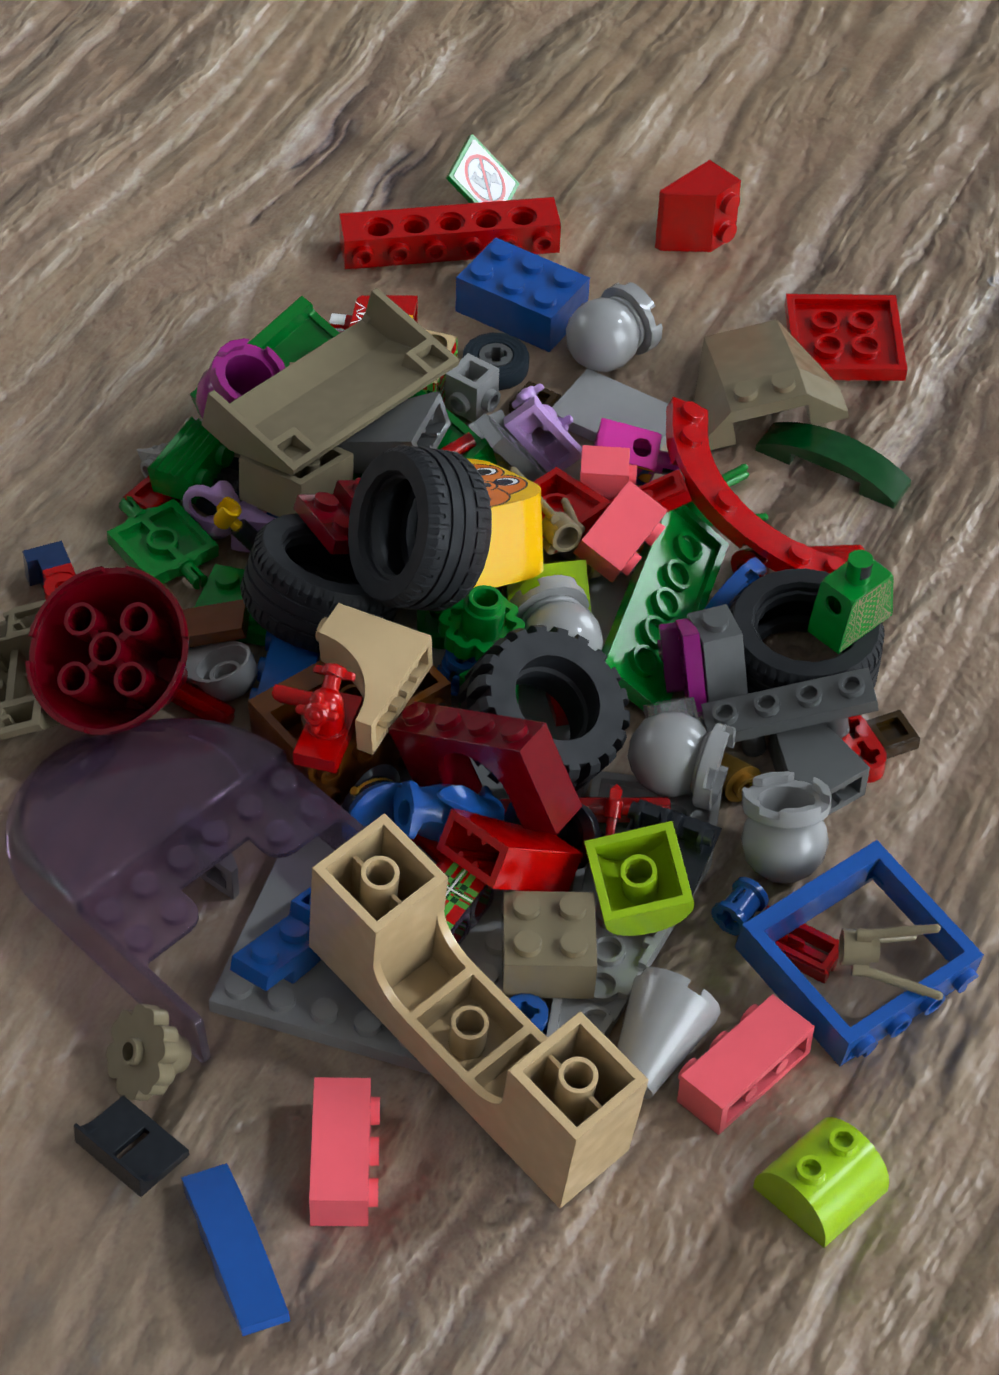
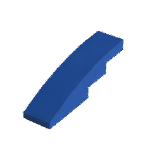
M222 1164L181 1177L184 1193L197 1219L200 1237L213 1262L216 1280L242 1336L289 1322V1311L274 1271L228 1164Z

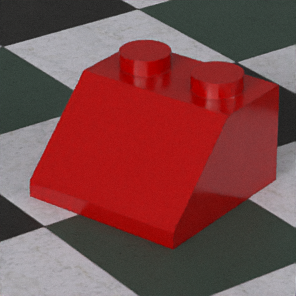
M708 160L660 190L655 248L660 251L712 252L724 243L730 242L737 232L736 224L738 206L740 204L741 179Z

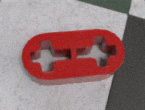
M861 715L848 717L850 731L841 739L859 757L861 754L864 759L863 761L870 767L867 783L875 782L884 774L887 753Z

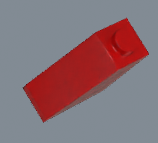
M451 808L436 847L438 851L492 889L515 891L568 892L583 856V853L554 834L524 829L521 825Z

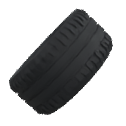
M405 445L392 447L370 463L362 474L352 500L348 523V547L356 579L362 589L380 605L391 608L441 611L451 608L470 593L484 569L492 534L490 499L482 476L474 465L460 453Z
M297 513L273 519L258 531L245 566L240 590L244 604L251 617L275 637L293 646L320 653L319 642L316 641L318 625L324 617L330 616L338 603L391 622L394 621L398 608L378 604L362 589L356 579L350 554L331 555Z
M806 568L785 569L769 573L747 585L730 605V611L743 633L748 694L868 667L873 686L875 687L885 636L883 622L843 650V653L833 659L809 662L792 660L773 652L763 643V639L771 634L791 630L808 632V625L820 584L830 573Z

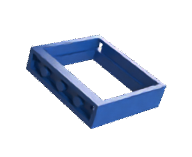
M878 840L743 923L735 945L736 950L780 1000L815 1026L813 1037L839 1066H842L855 1056L857 1058L861 1055L867 1057L877 1047L879 1040L888 1034L891 1038L900 1035L911 1024L912 1018L921 1012L925 1015L933 1013L945 1001V996L954 990L958 993L964 992L968 984L978 978L979 975L976 971L984 956ZM874 880L914 925H940V932L923 935L949 963L918 982L929 988L941 991L943 993L941 1000L906 990L852 1027H849L775 942Z

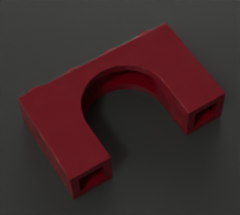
M414 701L402 711L401 715L388 728L412 780L420 787L434 784L463 785L478 794L483 786L470 758H473L489 769L501 782L524 829L557 835L582 807L545 722Z

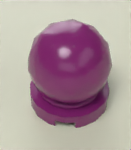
M249 339L231 340L219 349L210 368L203 373L198 383L195 402L202 419L208 393L215 390L228 403H231L285 369L282 359L268 346L263 350L256 345L247 344Z

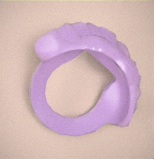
M218 481L212 487L205 485L189 487L183 495L185 511L202 526L213 540L223 539L230 535V527L225 530L218 528L214 524V515L204 518L196 513L191 505V498L195 496L204 497L217 506L223 498L230 497L240 505L241 501L235 493L233 486L228 481Z

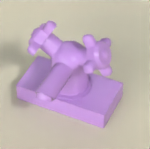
M541 383L522 389L517 398L512 402V407L515 410L504 417V426L547 472L555 467L565 470L582 457V447L568 433V425L573 422V417L570 415L564 418L557 417L554 408L541 403L537 397V394L545 388Z

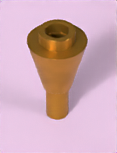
M724 752L721 765L729 767L722 789L729 801L740 802L742 801L743 787L750 788L753 786V778L761 775V772L758 768Z

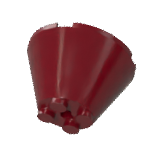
M99 566L71 577L56 588L46 599L36 614L28 636L32 639L29 661H25L31 690L40 706L49 716L77 732L90 735H111L130 730L167 706L176 697L188 677L186 663L189 636L182 608L172 592L152 575L133 567L104 568Z

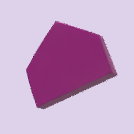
M687 618L678 619L673 623L660 624V640H657L659 657L663 662L666 694L683 691L690 713L703 712L701 704L707 703L700 633Z

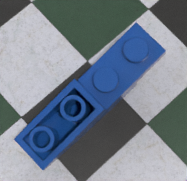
M311 887L291 900L290 913L287 917L232 955L230 966L232 972L267 991L282 979L294 984L322 960L309 947Z

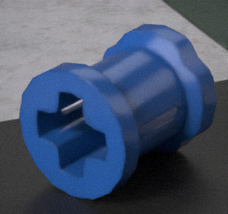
M739 877L732 884L730 895L724 901L718 902L712 907L711 915L723 931L738 936L742 924L747 922L755 912L762 911L768 905L769 898L764 888L758 882L748 877Z

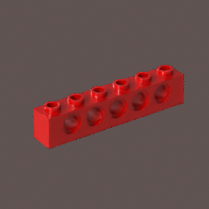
M554 197L339 213L340 246L345 270L472 260L495 237L534 254L560 253L561 222Z

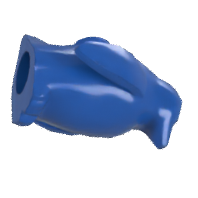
M409 780L403 782L402 786H398L393 795L395 824L410 839H415L418 834L429 840L439 842L451 808L502 821L505 816V809L502 803L493 796L487 785L481 788L480 795L463 785L434 784L420 787L416 782Z

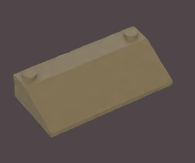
M375 288L371 291L366 312L359 322L241 397L228 403L215 390L208 393L202 426L230 451L293 476L458 366L460 359L382 291Z

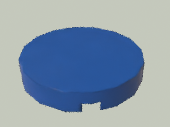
M756 557L748 560L725 582L705 609L725 604L730 609V605L734 602L735 597L747 585L759 579L758 575L761 574L763 576L767 572L766 566Z

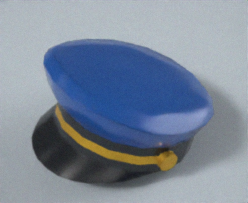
M380 764L369 769L344 798L341 807V819L346 825L350 838L384 813L395 823L393 795L397 787L402 786V783L400 782L398 771L392 765Z

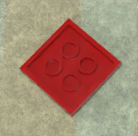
M786 294L785 313L788 332L833 380L906 381L908 369L896 295Z

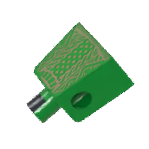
M865 550L852 551L845 564L822 580L807 631L837 654L841 653L892 616L894 576L888 569L875 561L869 552Z

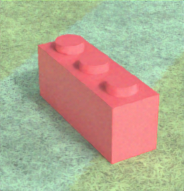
M774 994L769 996L760 1005L753 1004L745 1011L737 1026L730 1032L722 1031L713 1040L709 1050L699 1059H690L682 1067L678 1075L679 1089L677 1102L720 1135L810 1053L815 1026Z
M314 1077L309 1191L310 1226H368L369 1207H378L379 1178L369 1177L370 1166H379V1137H370L371 1125H380V1097H371V1078Z

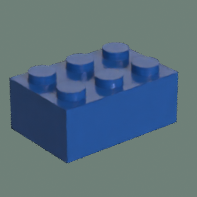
M495 237L456 277L455 311L550 352L566 335L569 318L582 303L589 300L590 277Z

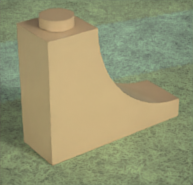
M338 603L330 616L324 617L320 621L316 631V641L319 642L320 661L326 664H339L345 667L347 671L355 673L356 679L353 683L364 699L362 708L355 719L357 749L373 755L388 733V728L398 718L433 665L432 636Z

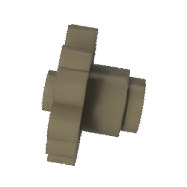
M137 1004L134 1010L121 1011L118 1019L113 1023L111 1027L113 1042L107 1047L106 1058L108 1062V1075L111 1078L117 1079L118 1094L126 1096L129 1100L148 1101L152 1095L162 1096L173 1082L175 1075L184 1072L190 1064L192 1052L188 1039L181 1036L176 1027L169 1026L168 1011L160 1009L156 1005Z

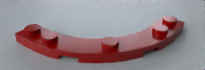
M672 397L666 407V443L672 465L679 466L693 503L720 533L741 549L747 545L756 553L768 559L765 566L775 572L785 569L806 568L832 573L846 563V561L838 556H830L787 537L752 512L731 490L714 462L708 439V410L702 408L697 403L686 402Z

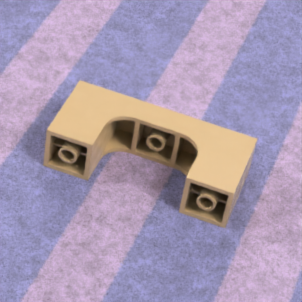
M384 813L312 867L309 947L560 1209L629 1151L649 1080L581 1011L549 1037L542 1033L473 963L452 935L444 912L448 877Z

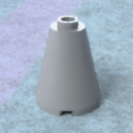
M653 966L645 967L642 974L639 970L633 980L617 1046L648 1078L649 1081L644 1099L652 1098L716 1023L721 1013L719 1003L704 988L701 994L698 995L687 988L691 981L689 978L668 969Z

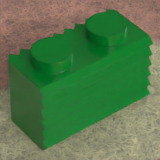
M191 416L147 468L152 489L154 492L183 501V495L193 485L212 487L214 478L216 479L217 474L221 473V469H225L231 464L234 452L225 447L203 427L202 421L199 418L195 420ZM195 496L191 498V503L196 504L197 499H200V497Z

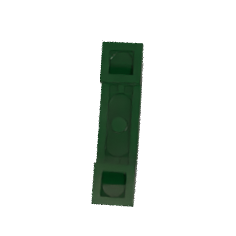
M775 422L756 444L755 451L788 465L797 456L860 483L859 495L892 509L895 508L911 485V479L882 454L854 438L825 427L800 422Z

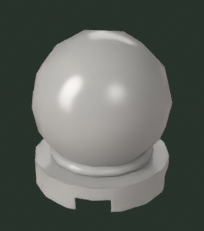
M619 282L605 289L600 298L582 303L569 318L566 327L568 350L578 364L596 372H609L623 367L635 354L640 355L650 351L662 339V323L656 326L654 316L650 310L655 307L654 302L643 289L632 282L626 285L619 284Z
M553 575L539 578L537 580L540 586L529 590L524 595L519 590L509 601L517 605V617L525 622V630L531 625H544L547 627V631H550L554 626L569 630L568 635L571 637H575L578 634L589 640L588 646L594 651L597 649L602 651L603 638L599 622L591 611L588 610L589 602L584 589L577 585L573 577Z
M659 712L644 719L632 734L627 755L631 771L640 784L651 792L660 796L677 797L691 791L693 806L710 811L712 803L716 804L728 773L729 767L722 766L721 762L725 747L734 748L736 728L716 723L713 730L707 732L698 719L684 712Z
M789 771L769 772L755 776L753 778V786L750 788L743 787L742 807L748 817L744 823L741 842L747 863L754 872L774 883L791 884L809 877L823 863L829 845L827 827L824 819L827 818L831 810V791L829 786L816 777L813 778V784L794 780V772Z

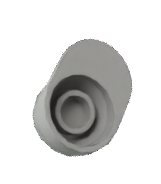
M233 640L188 648L186 663L188 677L186 681L197 684L206 694L223 702L233 701L247 693L256 682L258 677L257 663L250 648L244 643Z

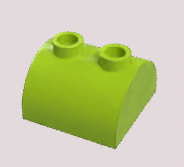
M673 821L584 841L605 927L609 932L622 936L650 934L678 924L693 911L694 899Z
M826 1117L758 1174L754 1180L753 1188L825 1248L888 1191L889 1175L885 1163L876 1148L858 1129L841 1119Z

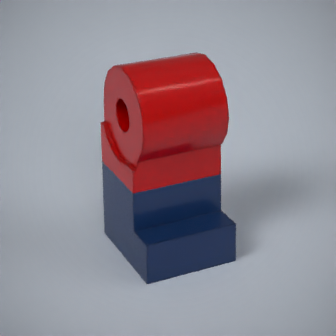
M62 540L22 551L25 576L30 586L41 584L45 599L62 583L76 575Z

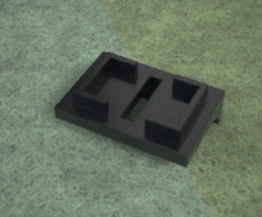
M124 1095L91 1122L79 1126L77 1123L74 1124L75 1142L140 1197L190 1155L189 1149ZM144 1132L147 1134L144 1139L120 1159L116 1157Z

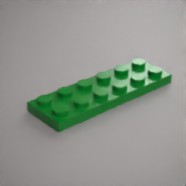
M685 505L667 512L660 521L666 527L652 546H649L647 543L644 544L640 554L642 558L634 569L602 649V652L608 657L605 662L611 669L615 667L621 677V680L618 682L620 689L625 688L628 699L648 716L667 711L673 693L666 694L663 662L659 657L657 640H660L659 625L673 623L678 619H685L688 613L705 609L729 546L726 540Z

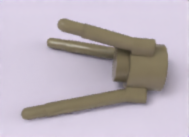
M516 467L510 468V472L526 478ZM541 496L542 512L545 514L542 520L543 549L550 555L556 550L559 552L573 550L579 544L582 533L585 532V527L578 521L568 498H562L561 500L564 512H555Z
M913 925L881 929H841L838 948L840 965L851 966V976L869 977L936 1000L943 998L941 991L869 967L870 962L878 963L880 943L915 941L917 935L940 932V925Z

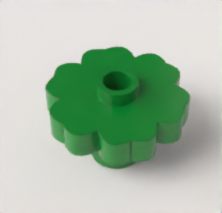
M481 585L474 587L464 599L451 608L442 610L437 630L441 636L445 637L444 648L454 653L458 659L467 660L474 657L478 661L498 639L504 638L515 629H525V622L517 617V605L509 602L496 588Z

